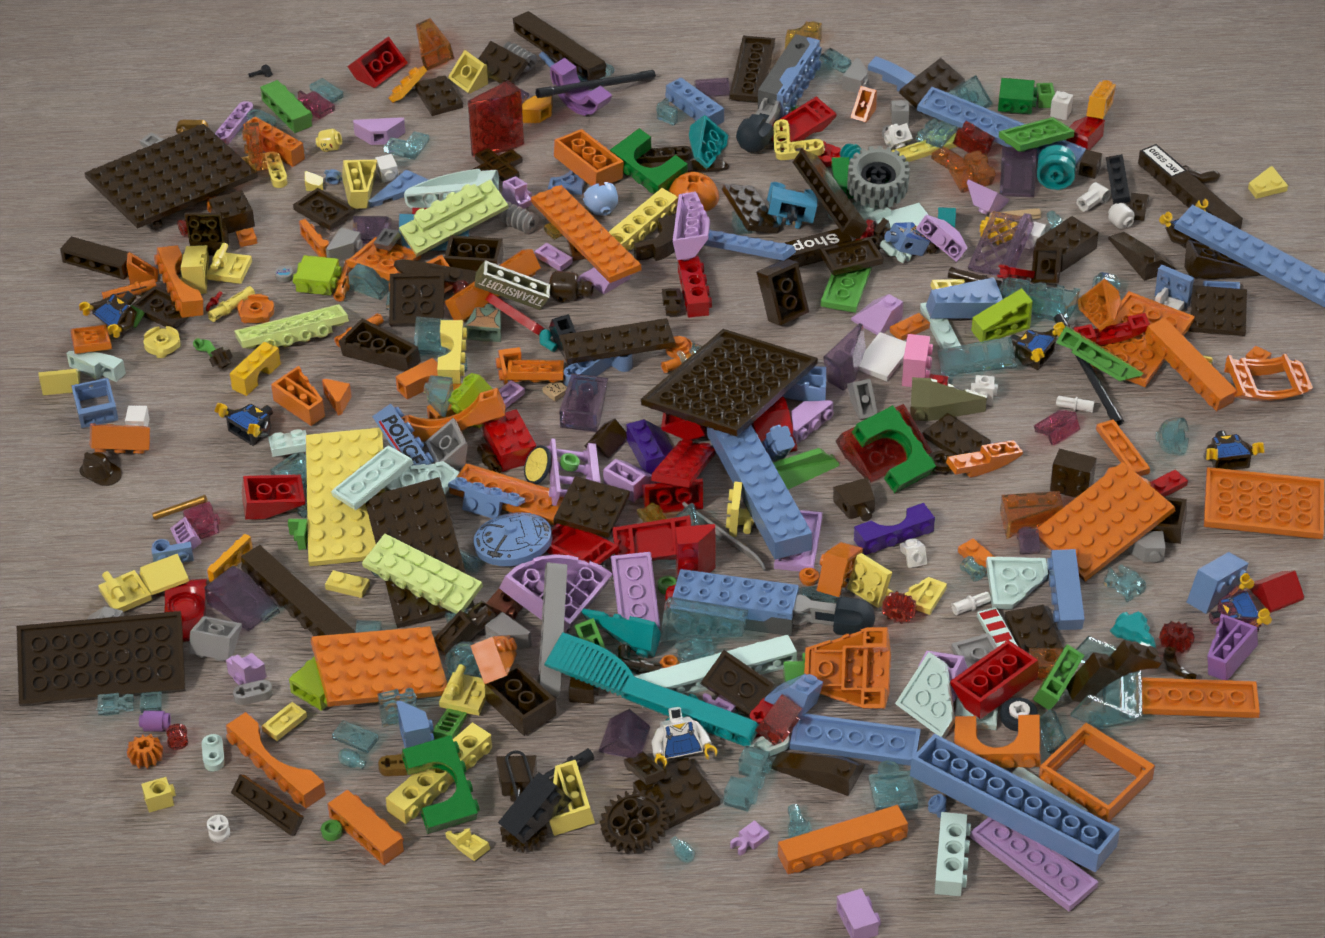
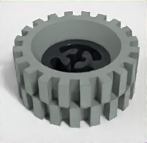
M870 146L868 151L863 148L860 150V154L856 152L853 158L850 159L848 166L847 188L851 196L854 195L856 202L861 200V205L863 206L870 204V208L879 205V209H882L884 205H887L888 208L892 207L893 202L898 204L901 198H905L908 191L910 168L908 161L905 162V156L899 157V151L891 152L892 148L890 147L884 150L882 146H878V149Z

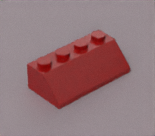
M1007 640L952 679L950 685L964 708L981 720L1038 678V659Z

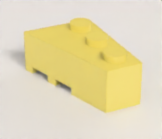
M377 159L343 160L342 179L349 206L355 209L367 208L376 177Z
M186 246L185 252L182 254V277H180V280L188 286L199 290L200 294H207L208 246Z
M576 760L555 766L553 783L572 801L549 821L554 836L595 823Z

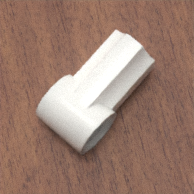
M1095 182L1090 186L1087 193L1077 199V205L1081 211H1088L1099 202L1102 204L1106 203L1111 196V191Z

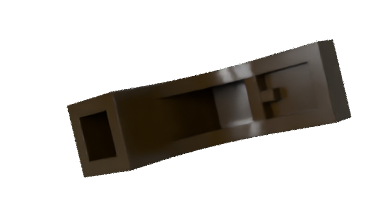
M675 215L658 218L659 236L634 243V258L637 261L652 257L655 261H659L675 251L673 245Z

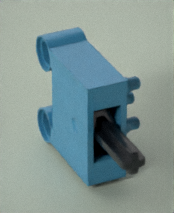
M779 182L770 183L767 201H769L768 214L777 216L776 223L778 225H781L783 218H786V225H791L795 221L796 229L800 228L802 221L813 223L818 198L811 189H805L804 193L787 190L785 189L786 186Z

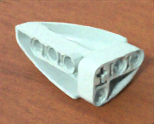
M472 169L424 181L405 191V203L410 208H429L434 201L439 200L441 202L446 199L449 193L455 192L456 194L467 184L479 186L490 179L499 191L498 171Z

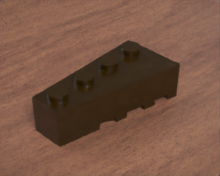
M363 318L339 340L342 356L404 372L421 362L418 346Z

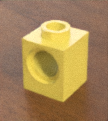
M166 777L141 784L149 813L174 806L172 797L176 796L173 784H168Z

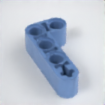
M633 354L571 364L564 369V385L569 388V391H576L575 381H585L590 377L595 378L611 366L621 372H628L633 368Z

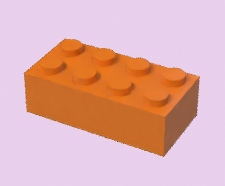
M580 129L554 140V157L590 186L598 183L599 186L605 185L604 182L613 183L623 179L624 161L584 130Z

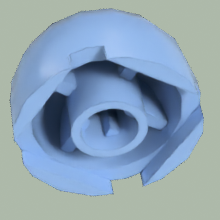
M604 182L605 185L599 186L598 183L589 187L584 192V204L592 214L606 216L616 208L618 193L612 183Z

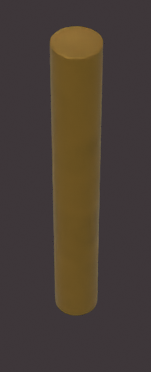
M202 495L153 512L152 516L154 520L206 503L208 499L206 495Z

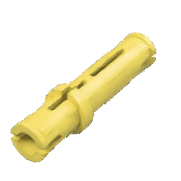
M248 286L227 301L220 302L219 306L207 313L209 319L215 322L220 317L230 314L234 308L238 307V303L242 299L245 301L249 295L255 294L254 289Z

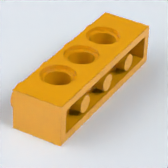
M1102 80V82L1098 83L1089 96L1086 116L1100 119L1105 117L1113 104L1116 84H1112V81Z

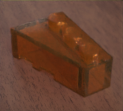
M431 18L416 24L421 59L427 71L454 59L450 42Z
M1060 491L1001 495L1000 514L1006 539L1011 538L1012 534L1018 532L1026 533L1031 528L1039 527L1063 508Z

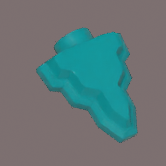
M1138 611L1130 615L1127 612H1123L1117 617L1115 625L1110 629L1114 636L1156 648L1154 637L1149 633L1148 619L1143 613Z

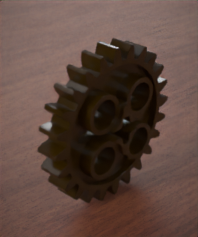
M634 789L632 795H629L625 791V797L617 795V801L610 800L611 807H604L606 813H601L600 829L605 841L609 842L611 848L616 846L618 852L622 848H624L626 854L630 849H633L634 854H636L638 848L645 852V846L647 845L652 849V842L660 843L659 836L665 837L664 830H669L667 824L670 822L668 809L664 801H660L658 795L654 797L652 792L646 795L642 789L640 794H637Z

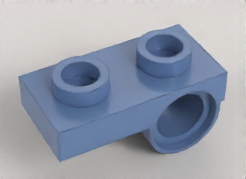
M159 539L152 544L151 550L154 562L177 553L182 563L194 561L191 542L170 545L169 541Z

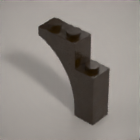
M1124 639L1110 656L1093 652L1071 678L1066 688L1073 701L1088 705L1102 689L1115 680L1137 671L1158 669L1162 661L1156 648Z

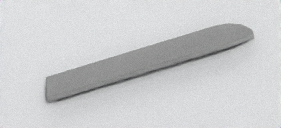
M682 503L686 511L704 525L714 524L687 503ZM715 524L716 537L718 539L724 538L733 547L758 563L763 571L766 570L761 559L753 551Z

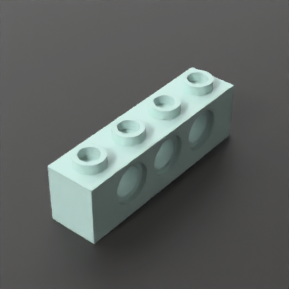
M941 812L935 894L961 896L962 888H966L967 875L963 874V870L967 871L968 857H964V853L969 854L970 840H965L966 836L970 837L971 824L967 823V814Z

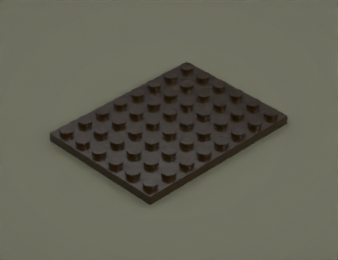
M205 124L197 125L192 129L168 137L158 143L85 172V178L137 229L258 178L257 171Z
M722 329L641 398V405L738 437L818 364V358Z

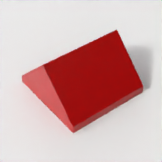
M1296 570L1280 571L1255 581L1254 586L1250 588L1251 592L1270 613L1304 600V594Z

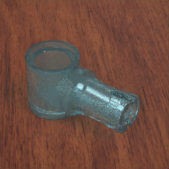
M790 805L788 807L790 818L788 824L789 838L811 832V823L802 817L799 805Z

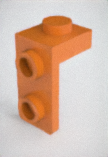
M520 347L498 350L499 358H495L496 367L500 369L498 370L499 381H503L504 385L508 383L506 371L508 361L522 360Z

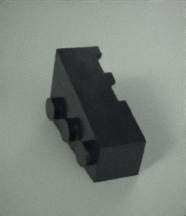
M538 772L498 823L524 844L567 806L572 799L552 781Z

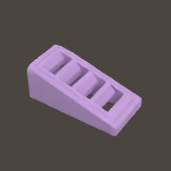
M184 517L170 528L177 544L191 542L193 550L202 543L187 517Z

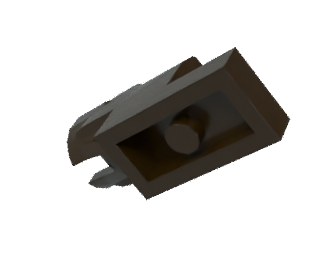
M482 600L467 614L459 610L435 636V643L444 653L448 654L460 640L470 643L497 614L491 610L492 607Z

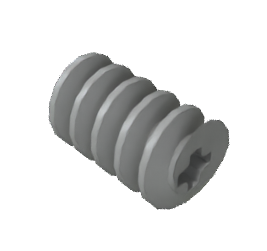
M507 42L503 45V48L528 62L523 72H528L535 66L537 62L535 54L524 48L522 49L521 46L515 43Z
M508 201L509 209L500 213L501 222L526 234L534 232L539 223V216H534L533 212H528L526 209L523 210L522 207H517V205Z

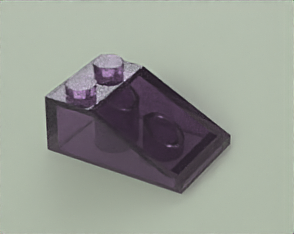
M1002 147L999 194L1003 196L1034 198L1037 149H1027L1024 152H1020L1014 147Z
M859 323L823 357L827 381L842 391L848 387V383L856 380L866 350L863 324Z
M571 374L559 411L560 428L591 432L598 431L608 378Z
M234 565L204 587L207 604L232 621L242 623V627L247 631H250L278 609L277 605L249 575Z

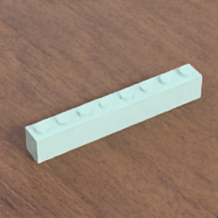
M789 635L727 651L761 675L783 669V662L797 661V651ZM722 652L634 677L684 695L708 690L700 683Z

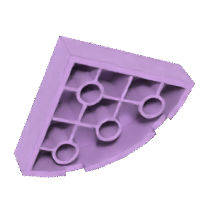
M570 555L540 556L512 569L504 577L499 589L542 620L546 563L567 564L564 633H567L582 615V609H587L601 593L613 573L591 561L587 563L578 560V557Z

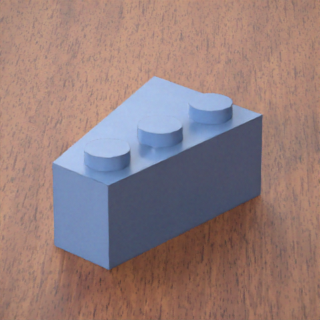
M815 366L783 395L784 398L803 402L825 401L826 367Z
M1228 552L1199 568L1186 603L1207 614L1240 583L1241 575L1248 573L1246 570L1249 563Z

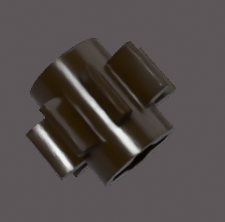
M220 347L211 352L212 357H210L209 361L212 367L218 366L219 369H222L231 364L230 359H232L233 355L230 349L225 350L224 347Z

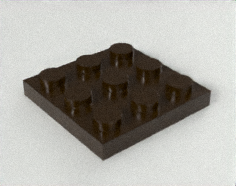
M444 272L390 274V327L441 325V320H444Z
M1193 285L1190 315L1195 316V319L1190 327V332L1245 336L1247 289Z
M575 476L554 516V523L609 538L630 497V491Z
M688 757L665 767L663 770L666 778L659 780L656 784L645 785L640 779L633 782V788L637 794H640L643 789L646 795L652 792L654 797L658 795L660 801H664L669 812L670 822L667 823L669 829L720 805V798Z

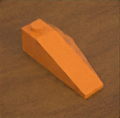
M1104 278L1077 299L1079 310L1101 331L1115 320L1121 299L1119 291Z

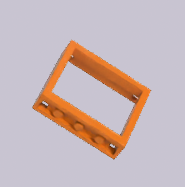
M1085 723L1040 765L1039 778L1088 809V812L1109 823L1153 779L1155 765L1090 724ZM1084 744L1137 777L1109 805L1055 772Z

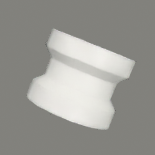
M214 815L208 819L207 829L209 830V838L214 842L227 840L230 836L228 819L223 815Z

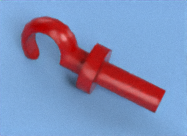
M221 291L215 297L210 298V302L206 305L207 312H209L210 306L219 303L218 299L223 294Z

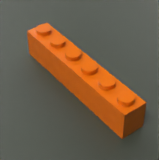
M532 249L521 250L499 265L529 277L534 276L536 271L541 268ZM473 282L444 302L453 320H463L464 322L469 320L475 308H485L486 304H490L485 300L489 292L475 287V282Z
M1165 317L1147 327L1144 337L1147 343L1154 347L1159 355L1194 388L1196 393L1204 398L1209 406L1218 411L1234 402L1237 390Z
M895 805L779 841L778 857L788 875L795 872L798 873L833 860H840L855 853L859 854L874 847H881L893 841H900L907 837L908 822L899 806Z

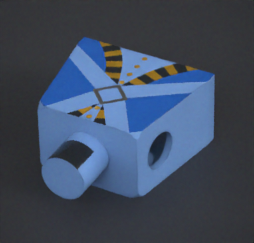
M913 222L894 223L890 231L885 233V240L891 242L899 252L923 256L930 243L916 229L917 226Z

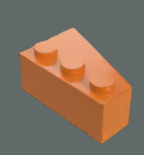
M840 542L822 554L819 563L822 567L817 591L840 597L842 587L846 588L848 582H845L846 579L851 576L856 556L862 553L863 548Z

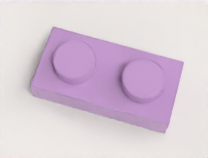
M548 243L534 251L536 258L558 271L564 270L573 263L572 257Z
M509 381L499 389L506 408L525 394V388L513 381Z

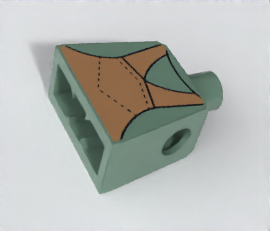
M486 304L485 308H475L466 323L467 340L501 342L500 310L496 309L492 304Z

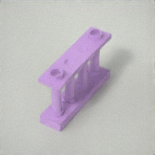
M551 438L549 446H546L550 450L552 458L549 470V497L552 498V506H556L559 497H565L568 491L560 489V483L571 485L574 477L559 475L558 470L564 469L560 466V462L557 461V457H561L565 453L576 455L582 462H585V465H579L578 469L572 472L583 473L588 480L600 483L596 444L588 443L587 449L583 450V452L556 449L555 439Z

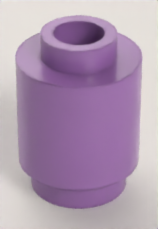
M144 711L143 715L139 716V727H143L144 732H164L170 729V713H165V711Z

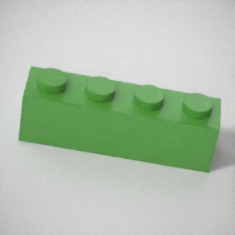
M276 80L260 87L262 101L294 133L312 127L311 119H313L311 111L307 110L303 103L298 101L295 95L287 90L285 85Z

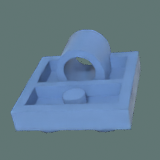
M1161 265L1157 273L1155 296L1166 287L1169 289L1168 296L1184 301V308L1187 309L1191 302L1194 278Z

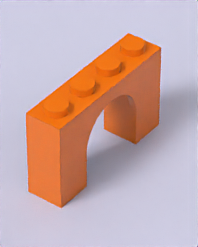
M433 358L397 375L396 386L397 390L407 400L432 389L448 393L444 398L427 406L428 419H440L456 414L451 409L452 405L447 400L451 397V393L461 384H438V362Z
M1018 715V735L1016 739L1009 745L998 748L986 746L978 740L976 716H955L954 744L1001 768L1040 767V715Z

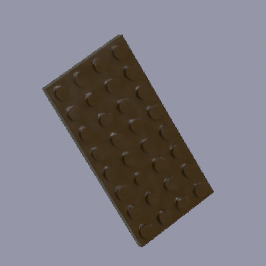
M440 477L376 494L366 502L376 544L384 534H387L466 574ZM390 580L385 581L397 629L453 613L439 605L431 604L423 597L415 596L406 588H399ZM473 600L466 609H470L475 606Z
M181 611L16 626L20 706L186 691Z

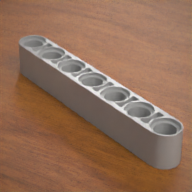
M547 562L544 574L538 683L553 697H559L561 673L544 666V663L561 633L564 632L567 564Z

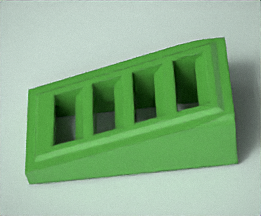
M1037 83L1038 107L1051 108L1052 99L1055 95L1053 83Z
M447 708L436 724L434 732H432L434 740L449 735L454 739L459 734L467 713Z

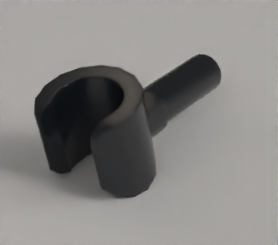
M266 64L261 67V70L248 73L249 77L264 74L265 77L273 75L271 68Z

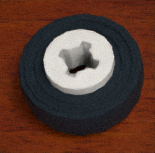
M1021 697L1011 698L1002 705L1000 711L1001 722L1008 729L1018 732V715H1038L1037 707L1028 699Z

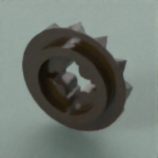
M948 451L932 452L929 456L932 457L936 465L934 469L935 474L941 472L943 475L945 472L951 474L952 470L947 465L946 460L947 457L955 455Z

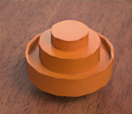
M674 336L675 347L665 349L668 356L675 358L677 355L682 356L691 353L692 342L686 337Z

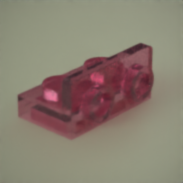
M301 90L298 91V101H301L307 110L309 109L312 115L319 119L335 111V105L317 92L312 91L306 94Z
M1060 409L1035 424L1034 429L1036 433L1048 436L1050 444L1055 445L1080 430L1076 412Z
M210 501L182 511L183 517H187L200 540L220 533L218 526L221 524L220 518L217 513H213Z

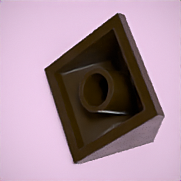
M1034 247L1032 271H1035L1034 278H1031V283L1059 285L1062 247Z

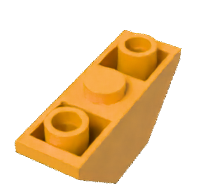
M535 95L513 107V122L540 123L551 117L553 96L537 98Z

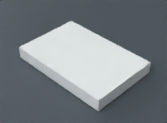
M880 332L854 364V369L888 381L904 360L906 342Z

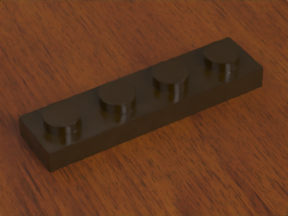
M239 775L231 794L289 835L295 836L304 816L246 775Z

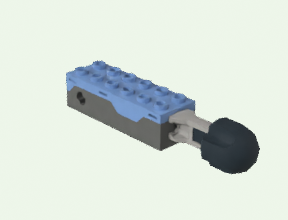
M797 34L794 35L758 89V111L756 114H752L750 118L743 119L738 127L736 138L742 149L747 152L762 150L773 137L772 124L774 121H778L789 114L791 107L794 108L796 106L797 100L802 97L803 91L808 88L810 80L814 79L816 71H819L821 67V61H819L822 51L820 40Z
M680 569L676 584L667 588L665 601L672 608L673 620L792 636L794 624L803 625L809 622L832 625L835 634L850 635L861 631V629L873 627L875 622L873 607L867 601L861 599L840 597L837 599L836 604L812 601L805 595H799V585Z

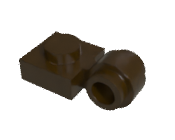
M882 218L874 230V235L870 237L878 251L881 249L880 244L885 238V233L891 229L889 220Z
M680 288L662 289L663 306H665L666 315L677 317V315L681 314Z

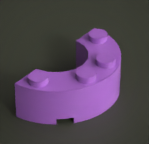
M566 58L550 67L553 85L560 86L580 82L576 66ZM601 86L593 91L582 90L558 94L559 98L569 109L584 116L593 114L601 109L612 98V95Z

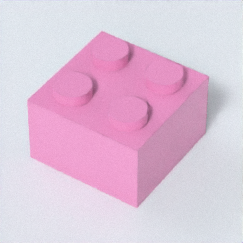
M908 334L903 360L902 386L912 387V377H930V370H927L931 369L932 358L929 355H932L933 344H930V336Z

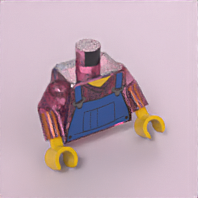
M1244 573L1240 577L1241 584H1237L1227 595L1219 600L1216 612L1209 613V620L1212 625L1220 622L1221 614L1256 626L1257 632H1259L1262 623L1265 625L1271 623L1272 618L1268 609L1264 608L1258 612L1248 590L1244 591L1245 588L1250 589L1254 586L1253 579H1250L1248 573Z

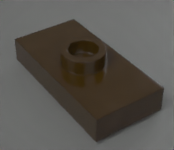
M1131 192L1129 208L1134 212V220L1144 221L1149 195Z

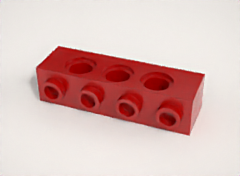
M699 256L689 260H678V275L688 318L709 316V308H712V299L708 297L710 296L709 286H705L707 285L706 274H703L704 264L703 262L700 263Z

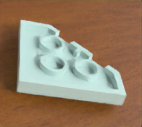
M444 461L429 465L410 466L385 486L384 489L390 491L440 477L444 494H446L449 489L448 482L455 479L459 472Z
M986 558L992 608L1013 609L1046 580L1048 576L1046 558Z
M928 652L895 704L942 738L946 737L955 723L948 665L934 654Z

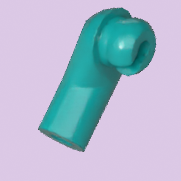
M547 329L542 330L539 334L540 345L551 352H555L558 345L551 341V332Z

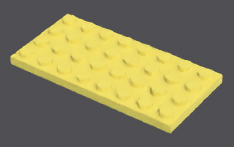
M380 428L306 435L309 566L363 561L376 545L366 503L357 510H354L333 497L331 491L384 449L383 432ZM383 488L377 494L385 492V489Z

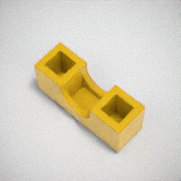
M266 342L258 346L230 372L232 390L245 396L250 394L258 386L260 371L270 375L281 365L279 348Z

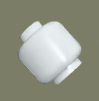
M1124 203L1114 204L1108 211L1109 221L1118 229L1128 228L1134 222V212Z

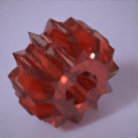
M898 591L895 593L890 592L882 603V614L886 615L887 619H892L894 622L897 621L901 624L903 622L909 623L917 611L916 601L912 599V596L905 595V592L903 594Z
M1170 621L1169 624H1164L1159 634L1161 647L1167 648L1171 646L1175 648L1176 652L1179 651L1182 654L1185 650L1190 651L1195 638L1193 628L1188 627L1187 623L1181 624L1180 621L1177 623Z

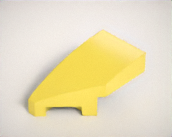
M470 828L464 829L462 833L453 834L452 831L445 833L446 838L473 861L490 850L489 843L475 834L472 835Z

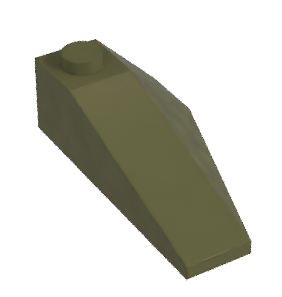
M912 377L910 420L933 421L939 420L947 413L957 417L986 412L987 395L968 389L962 391L954 388V385L951 384L946 386L937 383V380L932 378Z

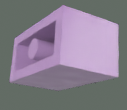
M862 888L838 895L836 910L850 937L871 938L878 936V926L881 925L878 913L873 912L869 896H865Z

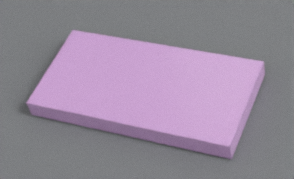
M800 510L812 532V550L776 559L774 561V569L801 571L804 568L814 569L823 512Z
M651 552L611 556L617 613L629 620L630 616L653 621L658 629H660Z

